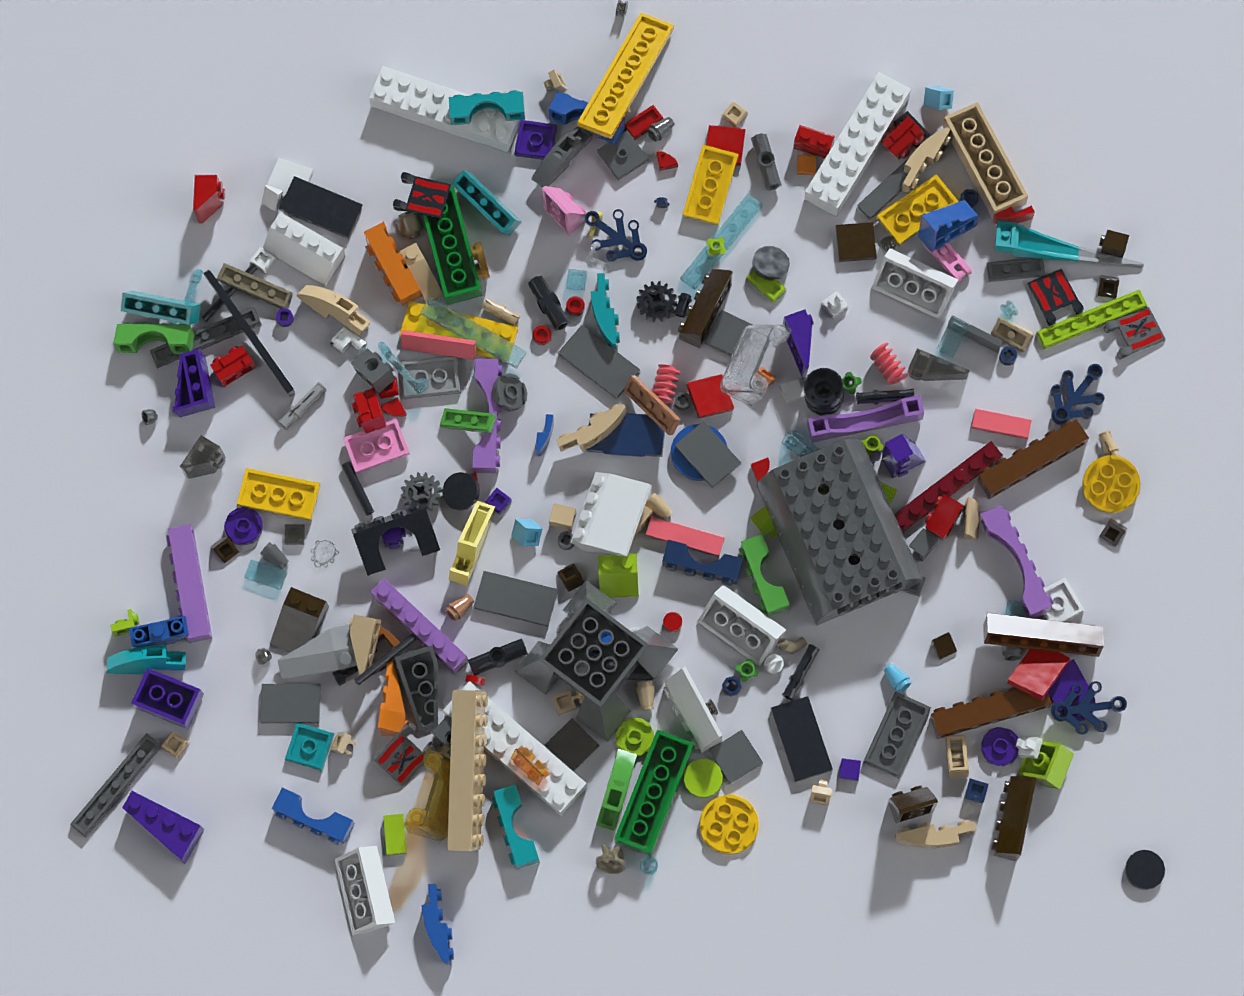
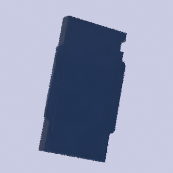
M627 413L621 423L607 437L586 449V451L607 455L663 457L665 431L647 414Z

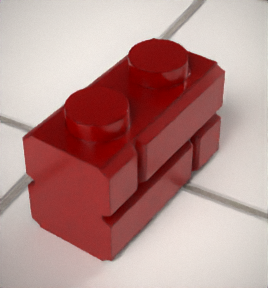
M907 116L882 143L898 160L900 158L904 159L910 154V149L914 145L917 146L924 140L925 132Z
M799 125L793 149L826 158L834 145L835 136Z
M242 345L231 348L224 357H216L210 365L223 387L256 368Z
M371 388L353 395L355 402L351 404L354 413L359 414L356 417L359 428L363 427L365 433L375 431V429L379 430L387 426L375 389Z

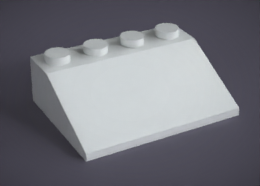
M595 472L570 543L584 552L627 557L652 485L610 473Z

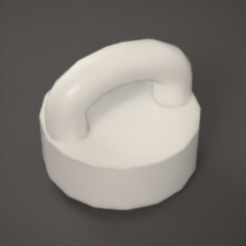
M776 654L769 655L764 662L765 670L772 675L779 674L784 666L783 659Z

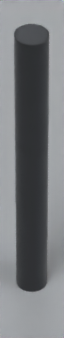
M251 264L245 272L252 275L258 268ZM229 287L226 293L230 298L237 290ZM219 298L201 317L205 322L224 305Z
M414 633L410 634L354 679L356 684L361 685L417 640Z

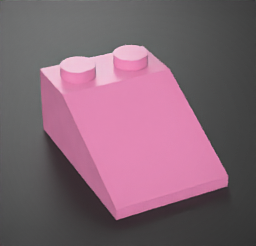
M544 186L542 188L545 210L568 235L585 222V210L581 205L577 206L573 202L574 199L568 192L565 193L561 188Z

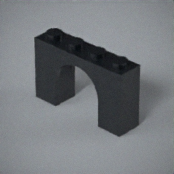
M415 503L409 506V509L393 511L387 517L379 516L374 518L373 522L367 524L365 522L359 523L351 529L367 576L386 570L379 551V540L391 528L403 527L410 530L417 540L422 557L440 551L424 503L421 505L420 503Z

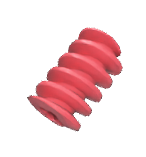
M886 342L872 352L870 359L874 361L876 367H879L878 371L883 373L882 377L887 379L886 383L893 385L909 376V373H902L905 367H898L901 361H894L897 355H890L893 349H886L889 344Z
M658 364L659 369L656 372L657 376L655 377L652 392L667 405L674 402L669 396H675V392L671 391V389H677L673 382H679L675 375H680L681 372L672 366Z

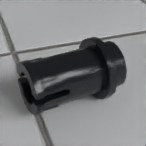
M681 293L677 297L679 300L674 312L675 316L685 318L689 303L692 302L691 295Z

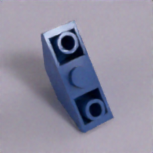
M186 616L129 628L132 648L153 645H170L180 641L189 635Z

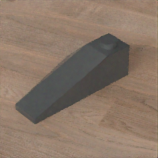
M427 646L395 656V661L419 732L438 726V662L433 647Z

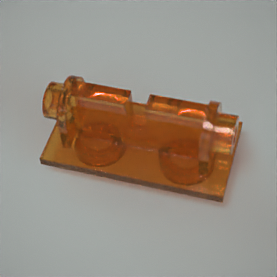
M520 746L518 749L516 748L511 757L513 763L518 768H521L532 782L539 786L542 779L549 776V769L540 760L533 763L532 761L536 756L527 747Z

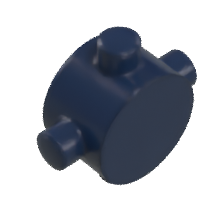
M664 197L654 200L657 208H666L670 205L667 202L668 199Z

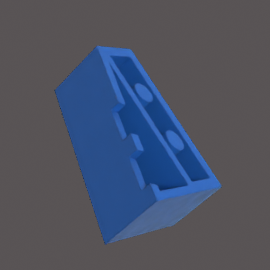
M965 200L921 215L918 237L933 252L976 227L978 214Z

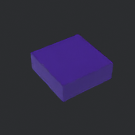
M496 488L485 501V504L495 506L494 511L500 515L512 499Z
M841 758L839 779L859 781L861 761Z

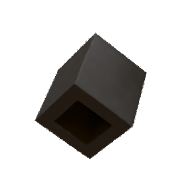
M1107 229L1106 234L1101 235L1099 246H1102L1101 253L1123 258L1129 235Z

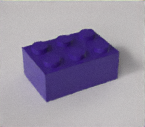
M147 668L131 704L138 710L189 729L204 693L197 687Z

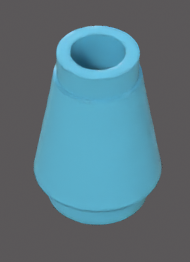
M889 664L884 669L895 691L902 693L910 687V678L894 666V664Z

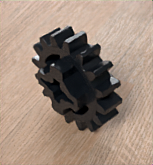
M651 281V286L649 287L645 284L644 290H639L640 296L636 297V301L639 302L637 303V309H641L640 315L646 314V320L652 317L653 322L656 321V318H659L662 322L664 316L669 319V312L674 313L675 309L673 307L677 306V301H674L677 299V295L673 294L674 289H668L667 283L662 286L661 281H658L657 285H654V282ZM665 295L668 296L669 303L667 300H665ZM644 300L649 304L648 308L645 306Z

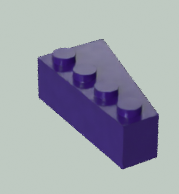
M134 791L130 792L122 807L186 864L204 831L201 825Z

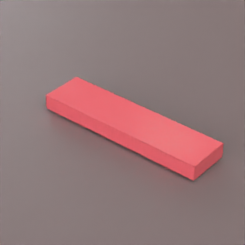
M405 330L401 332V349L475 360L476 341Z
M655 517L650 518L645 534L647 537L665 542L672 540L687 544L689 549L717 557L720 556L725 540L721 536Z

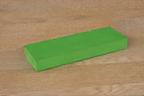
M444 408L439 426L447 429L491 434L496 415Z

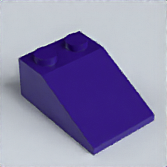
M806 309L784 316L781 328L802 379L806 378L809 368L812 325H814L811 314H807Z

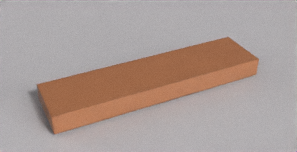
M631 376L624 392L668 435H673L681 419L637 376Z

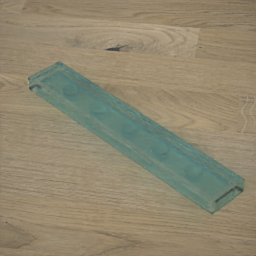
M747 194L712 239L723 237L725 240L724 248L727 251L762 208L763 204L750 194ZM708 245L703 248L680 277V280L694 290L701 284L706 273L709 274L723 256H710L708 254Z
M431 297L420 311V314L461 338L476 341L477 347L516 369L527 354L520 347Z

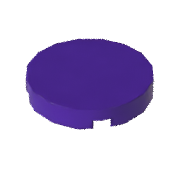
M241 507L229 513L224 528L226 535L232 542L237 545H249L258 540L262 534L263 523L255 510Z
M996 727L989 730L981 742L983 757L995 766L1012 764L1018 757L1019 749L1016 747L1018 736L1008 728Z

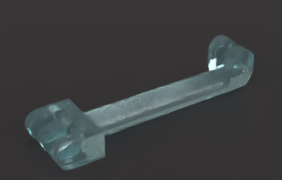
M201 269L192 272L189 280L190 285L184 301L192 302L197 285L200 283L203 274ZM169 321V322H168V324H171V325H179V324H180V323L172 322V321Z
M384 342L378 344L381 354L387 361H390L417 394H420L429 387L425 378L417 382Z

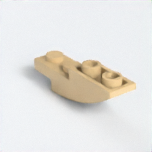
M944 128L933 134L912 153L904 166V172L908 175L903 182L902 191L909 193L911 188L915 189L919 181L917 178L919 173L923 174L927 165L932 166L935 161L938 162L943 154L941 149L943 146L947 147L951 140V136H949L950 128Z
M306 285L296 295V297L325 318L332 315L359 336L371 323L356 311L358 308L357 304L331 290Z
M616 404L610 407L608 411L596 412L589 418L590 426H582L571 434H562L559 439H556L560 451H565L577 445L583 451L603 440L626 416L627 410L625 405Z
M969 820L957 823L958 826L950 828V825L939 827V831H936L934 824L929 825L926 822L917 825L916 829L910 830L909 827L899 829L894 838L897 842L914 847L944 848L958 845L960 842L959 836L975 833L977 828L975 822L969 823Z

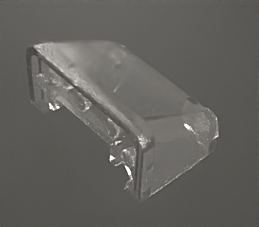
M780 324L748 325L741 332L721 380L720 388L722 392L750 406L763 398L768 384L763 376L757 374L767 348L770 346L776 348L778 344L785 342L791 329Z

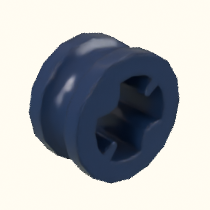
M1012 347L1003 348L999 355L1000 362L1006 366L1015 363L1017 358V352ZM1007 352L1011 353L1010 356H1013L1010 357L1009 360L1005 359L1006 356H1003L1006 355Z

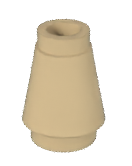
M653 493L646 501L645 505L653 510V513L665 520L673 513L660 495Z
M652 681L637 683V688H635L642 710L654 709L655 686L652 685Z

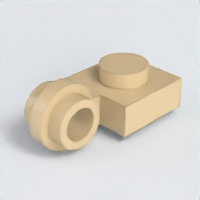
M570 690L551 696L559 716L576 710L575 701H579V704H582L584 697L577 691L575 692L576 695L572 696Z

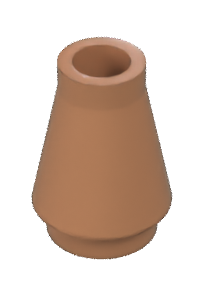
M466 594L448 604V608L445 611L453 621L460 620L474 603V600L469 594Z

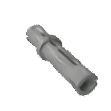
M317 382L295 406L289 408L290 411L278 421L285 430H288L327 391L320 382Z

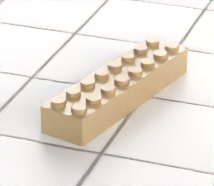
M453 690L447 849L450 851H475L481 849L484 843L481 826L484 825L485 821L484 814H482V806L485 805L483 786L486 783V776L483 774V766L486 765L484 746L487 745V735L484 732L488 723V717L485 715V707L488 706L486 691Z

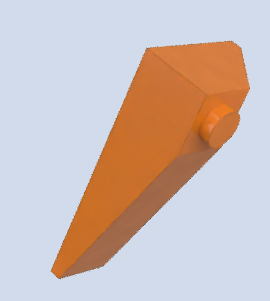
M393 658L387 663L385 675L387 686L383 687V701L385 703H381L378 729L382 736L395 737L408 720Z

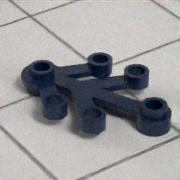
M616 209L613 212L617 232L602 222L597 212L589 211L586 213L585 223L588 226H596L612 238L593 240L591 243L592 250L599 251L601 248L623 245L627 248V250L618 252L614 250L608 251L606 258L609 262L625 257L641 261L646 257L647 248L640 242L638 221L631 220L628 223V229L632 233L631 242L626 239L623 223L624 213L621 209ZM620 212L622 214L621 218H616L615 213ZM591 216L596 218V221L593 223L588 220ZM631 223H636V224H637V228H636V229H632V228L630 227V224H631ZM595 242H598L600 244V247L594 248L593 244ZM635 249H640V250H641V254H640V255H636V254L634 253V250H635ZM610 253H614L615 258L610 259L608 255Z
M1091 364L1088 367L1086 378L1075 392L1073 372L1070 370L1063 372L1061 378L1065 382L1068 398L1064 406L1061 398L1062 387L1058 384L1052 386L1050 393L1054 397L1055 409L1051 413V418L1055 424L1062 425L1071 418L1083 417L1084 419H1090L1094 413L1091 407H1084L1083 410H1071V408L1079 404L1094 403L1101 405L1104 402L1105 397L1100 392L1094 395L1082 396L1093 380H1098L1102 376L1103 369L1099 364ZM1091 371H1096L1097 375L1093 376ZM1069 374L1071 378L1066 379L1064 375ZM1057 388L1060 392L1054 393L1053 389ZM1100 396L1102 400L1097 401L1095 397ZM1084 411H1090L1091 415H1085ZM1063 414L1064 418L1059 419L1057 415Z
M1093 681L1089 684V690L1077 706H1070L1076 696L1081 695L1083 692V687L1080 684H1073L1070 687V693L1064 701L1057 702L1052 706L1051 716L1059 722L1067 721L1075 728L1078 734L1084 735L1089 730L1088 725L1080 723L1071 715L1079 713L1094 725L1097 732H1104L1107 730V723L1098 719L1091 712L1107 709L1122 712L1127 707V701L1122 696H1115L1107 702L1089 704L1096 693H1099L1102 689L1100 682ZM1093 684H1097V685H1098V690H1097V691H1094V690H1093V688H1092ZM1075 686L1079 688L1078 693H1075L1073 690ZM1116 700L1120 703L1118 708L1114 706ZM1059 708L1063 710V714L1061 716L1057 713V710ZM1100 722L1104 725L1102 730L1098 728ZM1081 725L1085 727V731L1083 733L1079 730V727Z

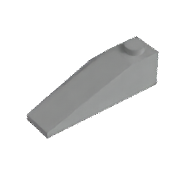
M349 624L330 628L303 646L278 659L281 678L287 679L357 666Z

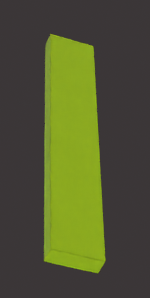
M1139 289L1036 332V335L1045 350L1104 326L1106 322L1117 320L1147 308L1148 305Z

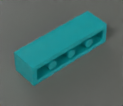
M463 170L453 181L452 185L503 234L510 236L522 223L471 172Z
M137 291L122 293V312L187 325L199 323L201 304Z

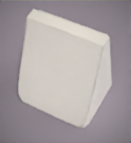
M266 185L261 203L271 210H278L283 191Z

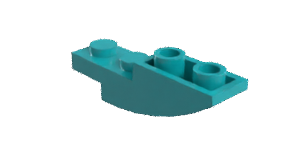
M597 273L598 291H591L594 318L607 344L614 350H617L616 343H620L619 332L615 331V326L619 325L618 314H614V308H610V297H606V291L609 290V279H605L604 273Z
M167 645L128 649L107 658L106 674L144 675L147 668L154 670H185L186 652L167 651Z

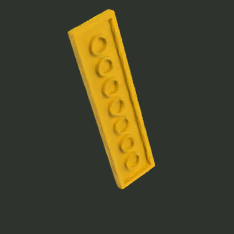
M644 13L639 14L577 122L579 127L612 139L673 32V24Z

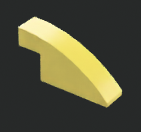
M479 501L476 502L458 540L456 558L449 572L450 581L467 586L484 544L495 506Z

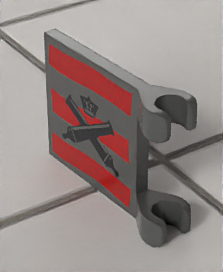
M1149 307L1117 320L1106 322L1103 327L1106 333L1117 328L1120 330L1127 347L1118 350L1117 356L1119 359L1166 340Z
M411 721L406 722L401 731L373 759L400 786L438 749L433 742H429L421 751L407 738L416 730V726Z

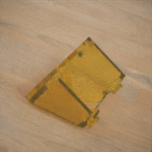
M426 749L423 763L428 770L434 772L433 784L425 810L420 808L411 809L406 816L404 826L408 833L441 841L448 836L450 759L437 751Z

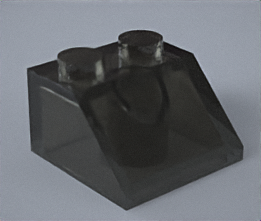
M201 435L180 465V468L188 479L216 473L218 469L224 466L226 457L219 445Z

